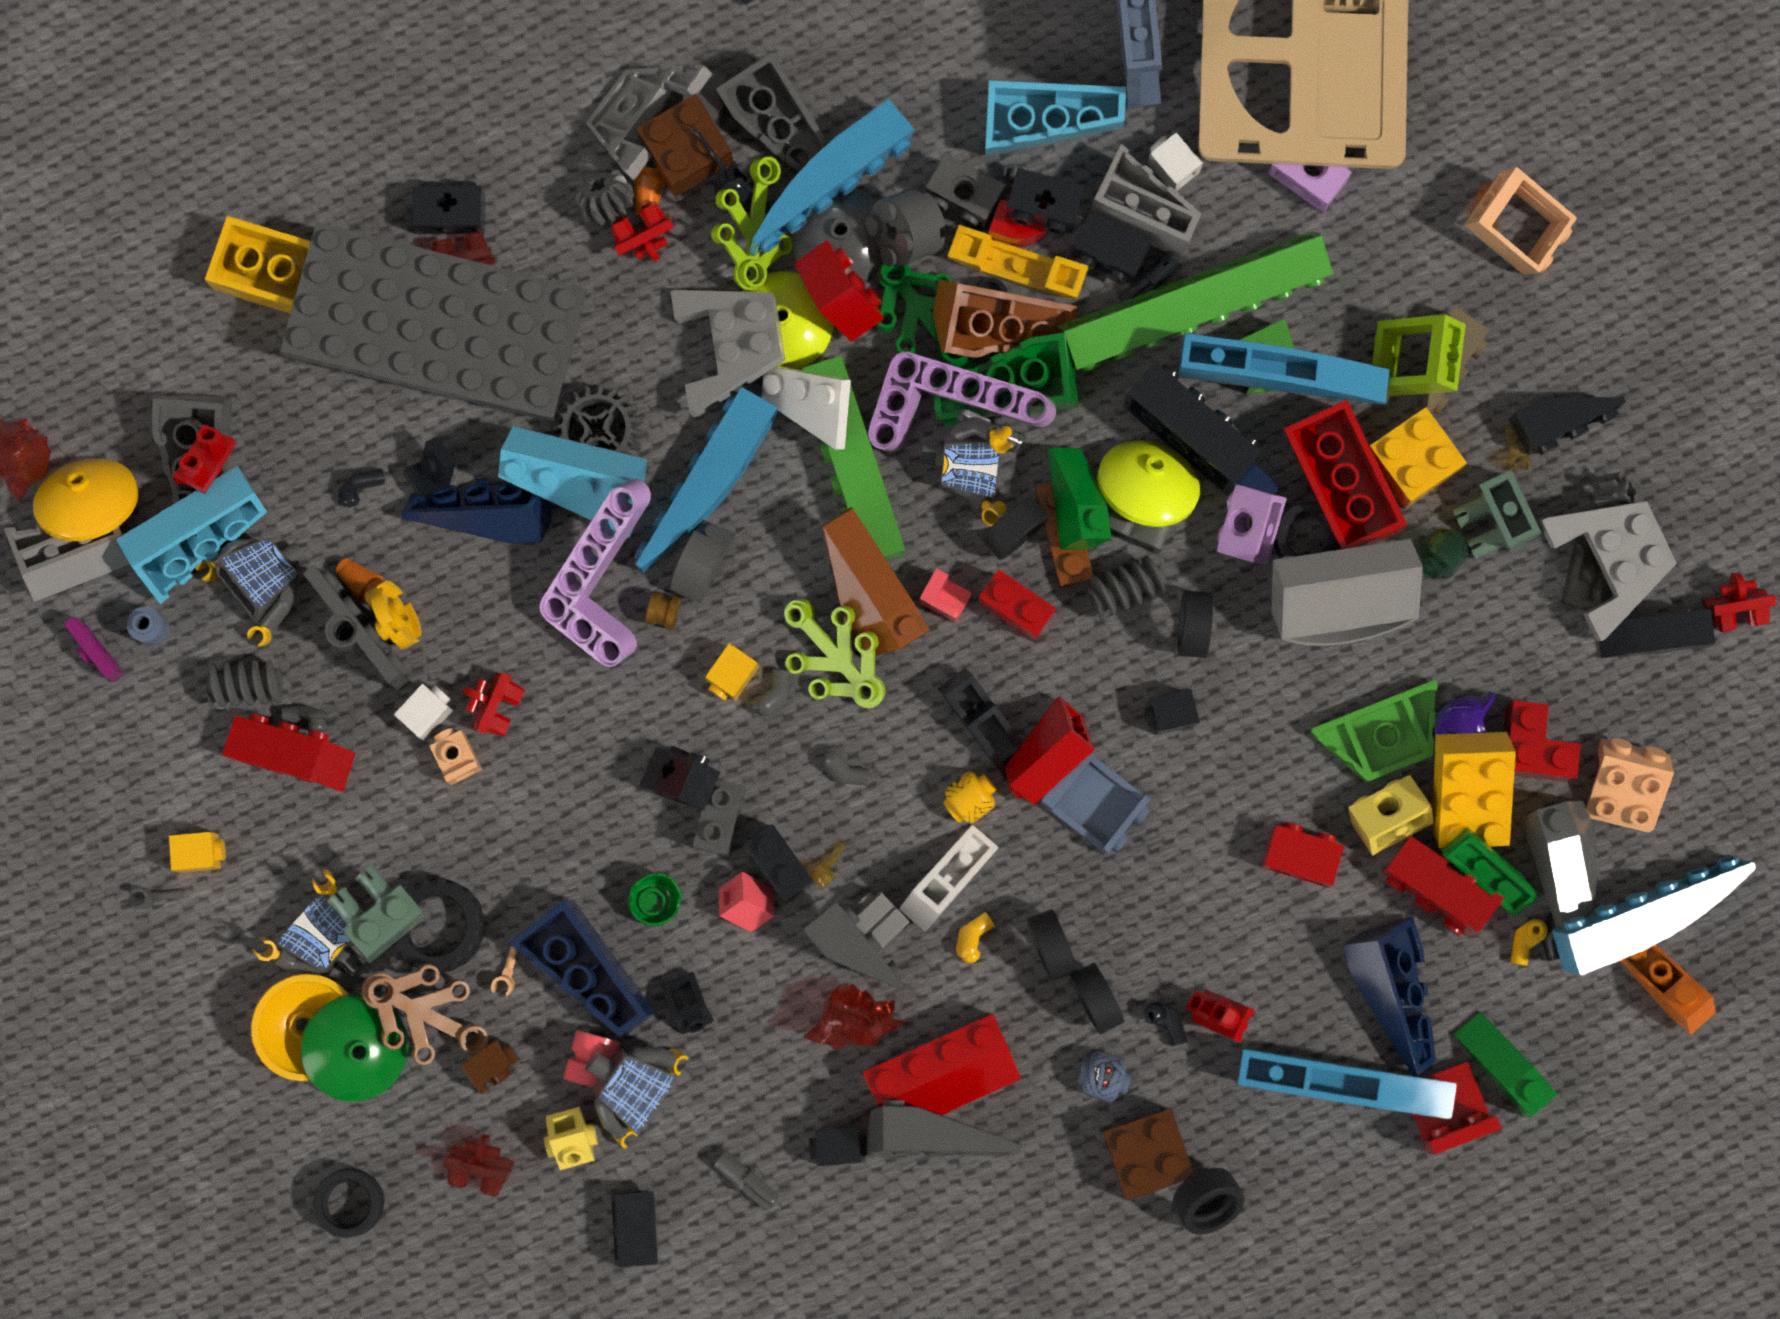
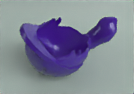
M1486 692L1479 697L1463 696L1449 701L1439 711L1436 718L1435 734L1488 733L1485 730L1482 718L1494 702L1495 695L1492 692Z

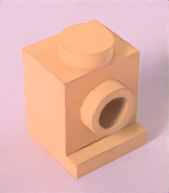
M449 728L434 736L436 743L429 747L448 784L452 786L483 770L462 730L455 732L453 728ZM456 747L459 752L458 756L453 760L448 759V749Z

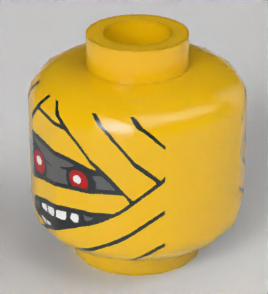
M965 772L946 787V799L943 803L957 822L965 821L973 824L995 807V799L992 794L996 791V788L985 774L978 777L975 773Z

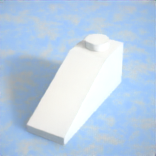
M972 825L916 886L899 910L926 932L999 847Z

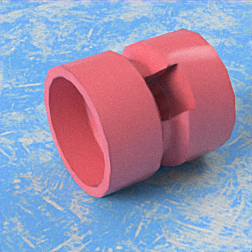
M577 1030L571 1048L575 1053V1057L568 1059L563 1079L594 1087L599 1078L585 1070L587 1062L595 1052L601 1053L612 1061L620 1049L621 1042Z

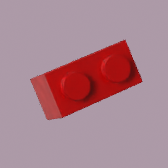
M1000 569L997 570L978 599L979 605L1033 642H1036L1056 611L1054 606Z
M1284 821L1282 826L1275 825L1272 827L1261 868L1326 888L1333 886L1344 845L1336 843L1337 837L1323 832H1317L1316 836L1302 833V826Z

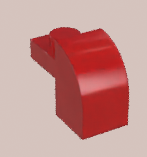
M1000 199L989 229V234L993 240L1023 248L1034 245L1047 234L1043 226L1036 224L1021 226L1011 221L1012 218L1006 217L1008 202ZM1042 199L1039 208L1046 209L1049 201Z

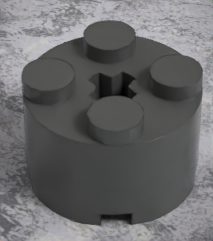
M917 187L878 200L872 207L871 215L865 219L866 230L871 236H874L876 245L880 250L881 259L887 266L906 265L940 251L944 245L945 237L940 239V228L945 227L941 210L929 193L921 194L917 191L919 189Z

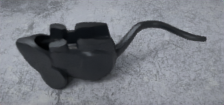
M691 126V130L720 168L714 182L715 195L721 189H734L739 194L740 204L750 218L754 182H747V176L734 164L726 168L723 161L694 126ZM728 193L725 196V202L727 205H729L730 203V196ZM767 202L765 214L772 208Z

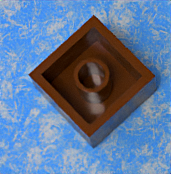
M697 94L637 127L640 142L652 155L651 160L674 197L715 175L720 169L713 157L691 130V126H694L723 161L726 168L734 164L731 149Z
M1171 1108L1101 1130L1123 1197L1127 1201L1184 1182L1187 1178L1194 1175Z

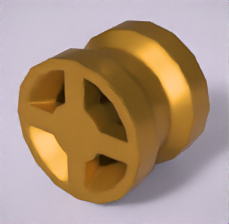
M654 590L649 601L645 623L652 626L656 623L662 624L667 630L673 631L676 626L682 598L675 595L671 598L664 597L661 592Z

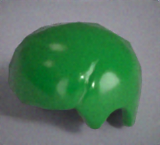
M648 873L639 877L631 886L627 899L628 909L636 921L646 926H663L678 914L683 896L675 879L664 873ZM656 894H658L662 900L661 908L659 906Z

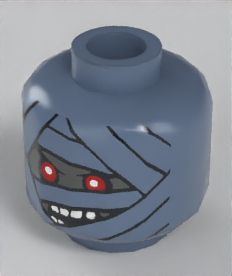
M1095 1051L1090 1057L1084 1056L1078 1073L1077 1083L1081 1084L1083 1094L1105 1102H1113L1119 1093L1126 1094L1132 1074L1126 1073V1062L1123 1058L1102 1051Z

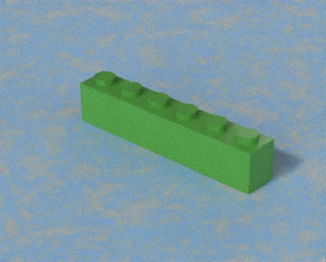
M842 356L802 368L804 371L849 379ZM850 383L845 449L835 450L826 443L819 444L825 464L832 462L835 475L830 476V481L835 496L842 495L846 505L845 508L840 509L841 513L852 507L885 559L890 561L905 556L906 550Z

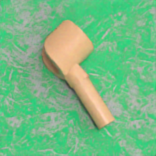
M512 946L510 947L502 974L495 978L491 984L493 993L497 990L499 980H504L508 984L506 996L514 990L515 983L512 974L518 951Z

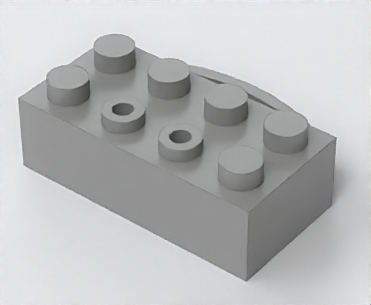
M1388 540L1380 544L1296 557L1285 556L1281 559L1273 560L1271 612L1281 639L1295 644L1313 646L1348 644L1389 633L1419 619L1423 566L1412 540Z

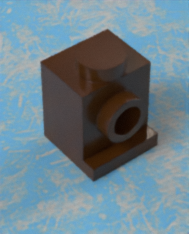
M495 1040L460 1066L480 1095H485L491 1091L487 1084L492 1082L496 1086L510 1077L512 1073L509 1069L520 1058L509 1042L503 1045L501 1041Z

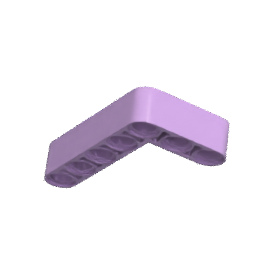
M901 352L895 355L890 362L870 423L868 437L873 446L885 452L894 453L901 450L907 441L923 391L1037 427L1047 426L1054 420L1056 407L1050 398L1037 391L910 352ZM913 361L915 363L913 375L904 378L902 373L904 366L908 362ZM946 371L947 381L945 385L936 388L934 378L939 372ZM978 381L980 386L979 392L974 397L968 398L966 395L968 384ZM1010 391L1012 395L1010 404L1007 407L1000 408L998 405L1000 394ZM903 394L905 399L903 407L900 410L894 411L892 408L893 399L897 395ZM1037 401H1043L1045 406L1044 412L1041 416L1032 418L1030 414L1032 404ZM892 427L894 431L893 439L889 443L883 444L881 440L883 431L886 428Z
M639 479L629 480L609 493L540 602V612L546 621L599 663L608 667L616 666L629 657L637 647V640L627 627L591 600L589 595L650 502V490ZM625 493L630 495L633 505L627 501ZM608 520L612 521L616 531L611 529ZM591 546L597 550L598 557L593 554ZM575 573L580 577L581 583L576 579ZM558 599L562 601L565 609L560 606ZM585 621L591 625L592 630L586 626ZM612 642L617 645L619 652L614 649Z

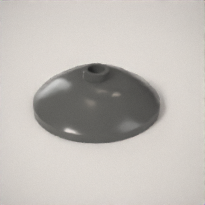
M854 189L845 196L842 193L832 199L833 203L827 210L819 215L814 212L806 218L807 222L801 229L793 234L790 233V238L793 242L792 253L796 262L825 240H828L836 249L844 248L853 261V264L849 266L851 271L855 270L863 281L870 279L878 272L879 267L884 262L881 259L880 250L876 245L874 236H871L865 227V219L871 215L872 207L877 201L867 193ZM838 226H844L847 232L844 235H837L834 230Z

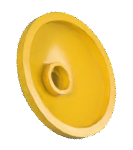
M104 458L76 460L55 470L40 485L33 501L34 516L42 530L54 538L65 541H85L98 538L119 527L131 515L138 500V486L130 470L119 462Z
M297 974L284 978L272 985L258 1001L251 1020L252 1043L261 1061L272 1072L281 1077L295 1081H311L303 1068L300 1054L304 1030H298L296 1022L301 1018H306L309 1021L313 1014L324 1004L338 997L349 995L345 989L333 980L316 974Z

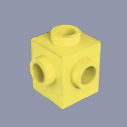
M580 1106L545 1116L548 1136L544 1137L546 1151L549 1158H556L560 1170L595 1161L593 1146L598 1144L596 1131L593 1123L586 1124Z

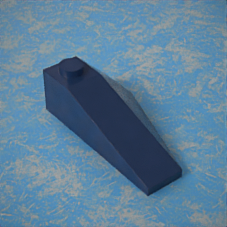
M484 477L475 479V484L468 486L462 491H458L456 486L450 485L425 497H419L417 493H412L401 514L403 519L501 542L534 544L543 541L550 526L551 502L507 481L488 485L487 479Z

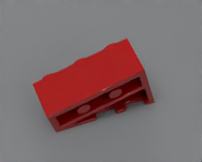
M250 713L249 719L239 716L234 717L222 756L278 774L302 779V781L312 784H320L336 791H344L356 752L328 742L330 735L309 729L307 735L298 733L300 727L279 721L278 727L269 725L271 719Z
M1412 836L1404 840L1381 871L1387 876L1385 882L1391 888L1401 894L1406 890L1416 898L1413 903L1419 909L1429 915L1433 912L1437 913L1445 919L1442 925L1459 937L1462 933L1466 936L1480 933L1504 900V897L1496 892L1493 896L1489 895L1475 884L1477 880L1468 873L1465 876L1448 864V860Z

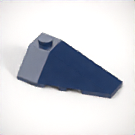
M1407 917L1359 933L1342 946L1352 979L1413 1076L1421 1074L1434 1064L1436 1057L1431 1018L1428 1015L1422 1014L1424 995H1428L1427 983L1419 984L1417 963L1425 962L1423 947L1414 918Z

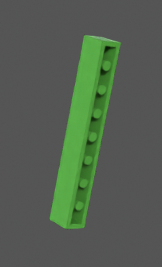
M1310 231L1058 325L1057 327L1059 333H1065L1074 368L1076 370L1081 369V371H1090L1098 368L1101 365L1100 361L1113 357L1116 360L1133 354L1132 349L1145 345V347L1149 348L1165 342L1164 337L1177 333L1178 336L1185 335V333H1192L1197 330L1196 325L1207 321L1210 324L1224 321L1229 318L1228 313L1239 309L1242 312L1256 309L1261 306L1260 301L1272 297L1273 300L1283 299L1292 295L1293 289L1303 285L1305 288L1318 286L1324 283L1325 277L1333 275L1322 235Z

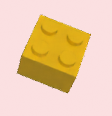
M1427 407L1370 445L1391 492L1404 509L1458 473L1467 464Z

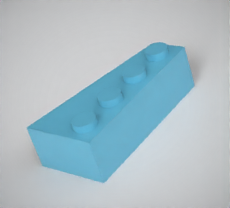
M989 81L985 156L1122 129L1125 121L1126 87Z
M513 426L501 448L498 477L592 521L613 489L632 479L645 481L648 459ZM625 493L627 501L633 505L632 498L629 494ZM608 520L611 529L616 531L612 521Z
M236 466L214 479L206 494L198 490L192 492L116 540L131 567L161 605L170 597L168 591L178 582L184 585L193 577L191 571L203 560L210 562L219 554L220 546L226 540L233 541L237 539L267 511L244 474Z

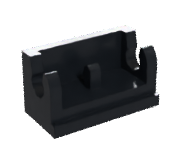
M654 1191L611 1194L615 1266L621 1268L657 1265L658 1251Z

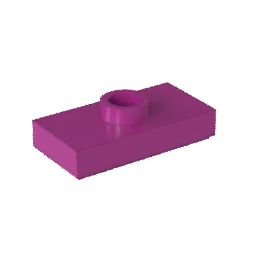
M72 617L64 623V626L81 646L77 649V652L89 666L94 663L104 677L113 682L124 675L123 670L84 621L77 617Z

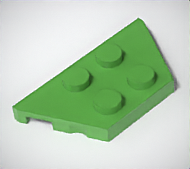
M1435 679L1311 728L1310 733L1366 783L1433 756L1434 750L1433 728L1436 719L1435 696L1438 688L1437 681Z

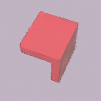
M936 568L919 599V604L956 623L971 597V592L948 580L949 575Z
M744 872L739 873L719 888V916L749 932L754 931L775 916L773 888Z

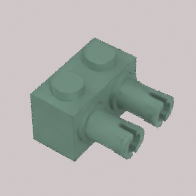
M1512 470L1480 484L1479 486L1482 490L1480 497L1452 509L1455 517L1458 518L1457 521L1461 529L1488 515L1491 518L1494 517L1497 522L1494 524L1495 528L1467 539L1469 547L1473 549L1471 551L1476 560L1503 546L1506 549L1510 548L1514 552L1544 538Z
M370 865L365 869L372 880H369L363 871L356 877V881L363 886L375 901L374 906L370 910L364 911L350 895L346 887L337 891L344 901L343 903L335 895H332L327 901L347 924L344 930L346 937L368 963H371L425 919L423 911L402 886L399 885L397 888H392L374 865Z

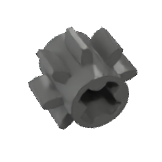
M1620 472L1605 474L1604 481H1599L1598 485L1594 488V501L1598 508L1634 503L1638 499L1636 484L1633 480L1628 479L1627 476L1622 477Z

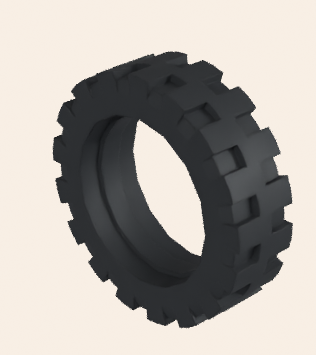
M443 878L424 879L405 889L417 905L421 901L433 896H445L454 900L462 908L465 915L466 932L462 942L453 951L443 955H430L421 951L413 943L409 932L393 944L395 951L409 965L418 968L423 963H430L439 970V973L453 971L468 963L472 956L478 952L481 941L485 936V915L478 899L466 887ZM430 968L424 970L433 973V970Z

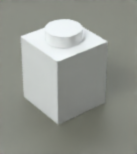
M1177 133L1169 139L1163 136L1151 146L1148 164L1168 187L1171 186L1175 191H1178L1200 173L1203 163Z
M422 684L394 715L425 742L453 710L446 705L450 698L436 685L430 690Z

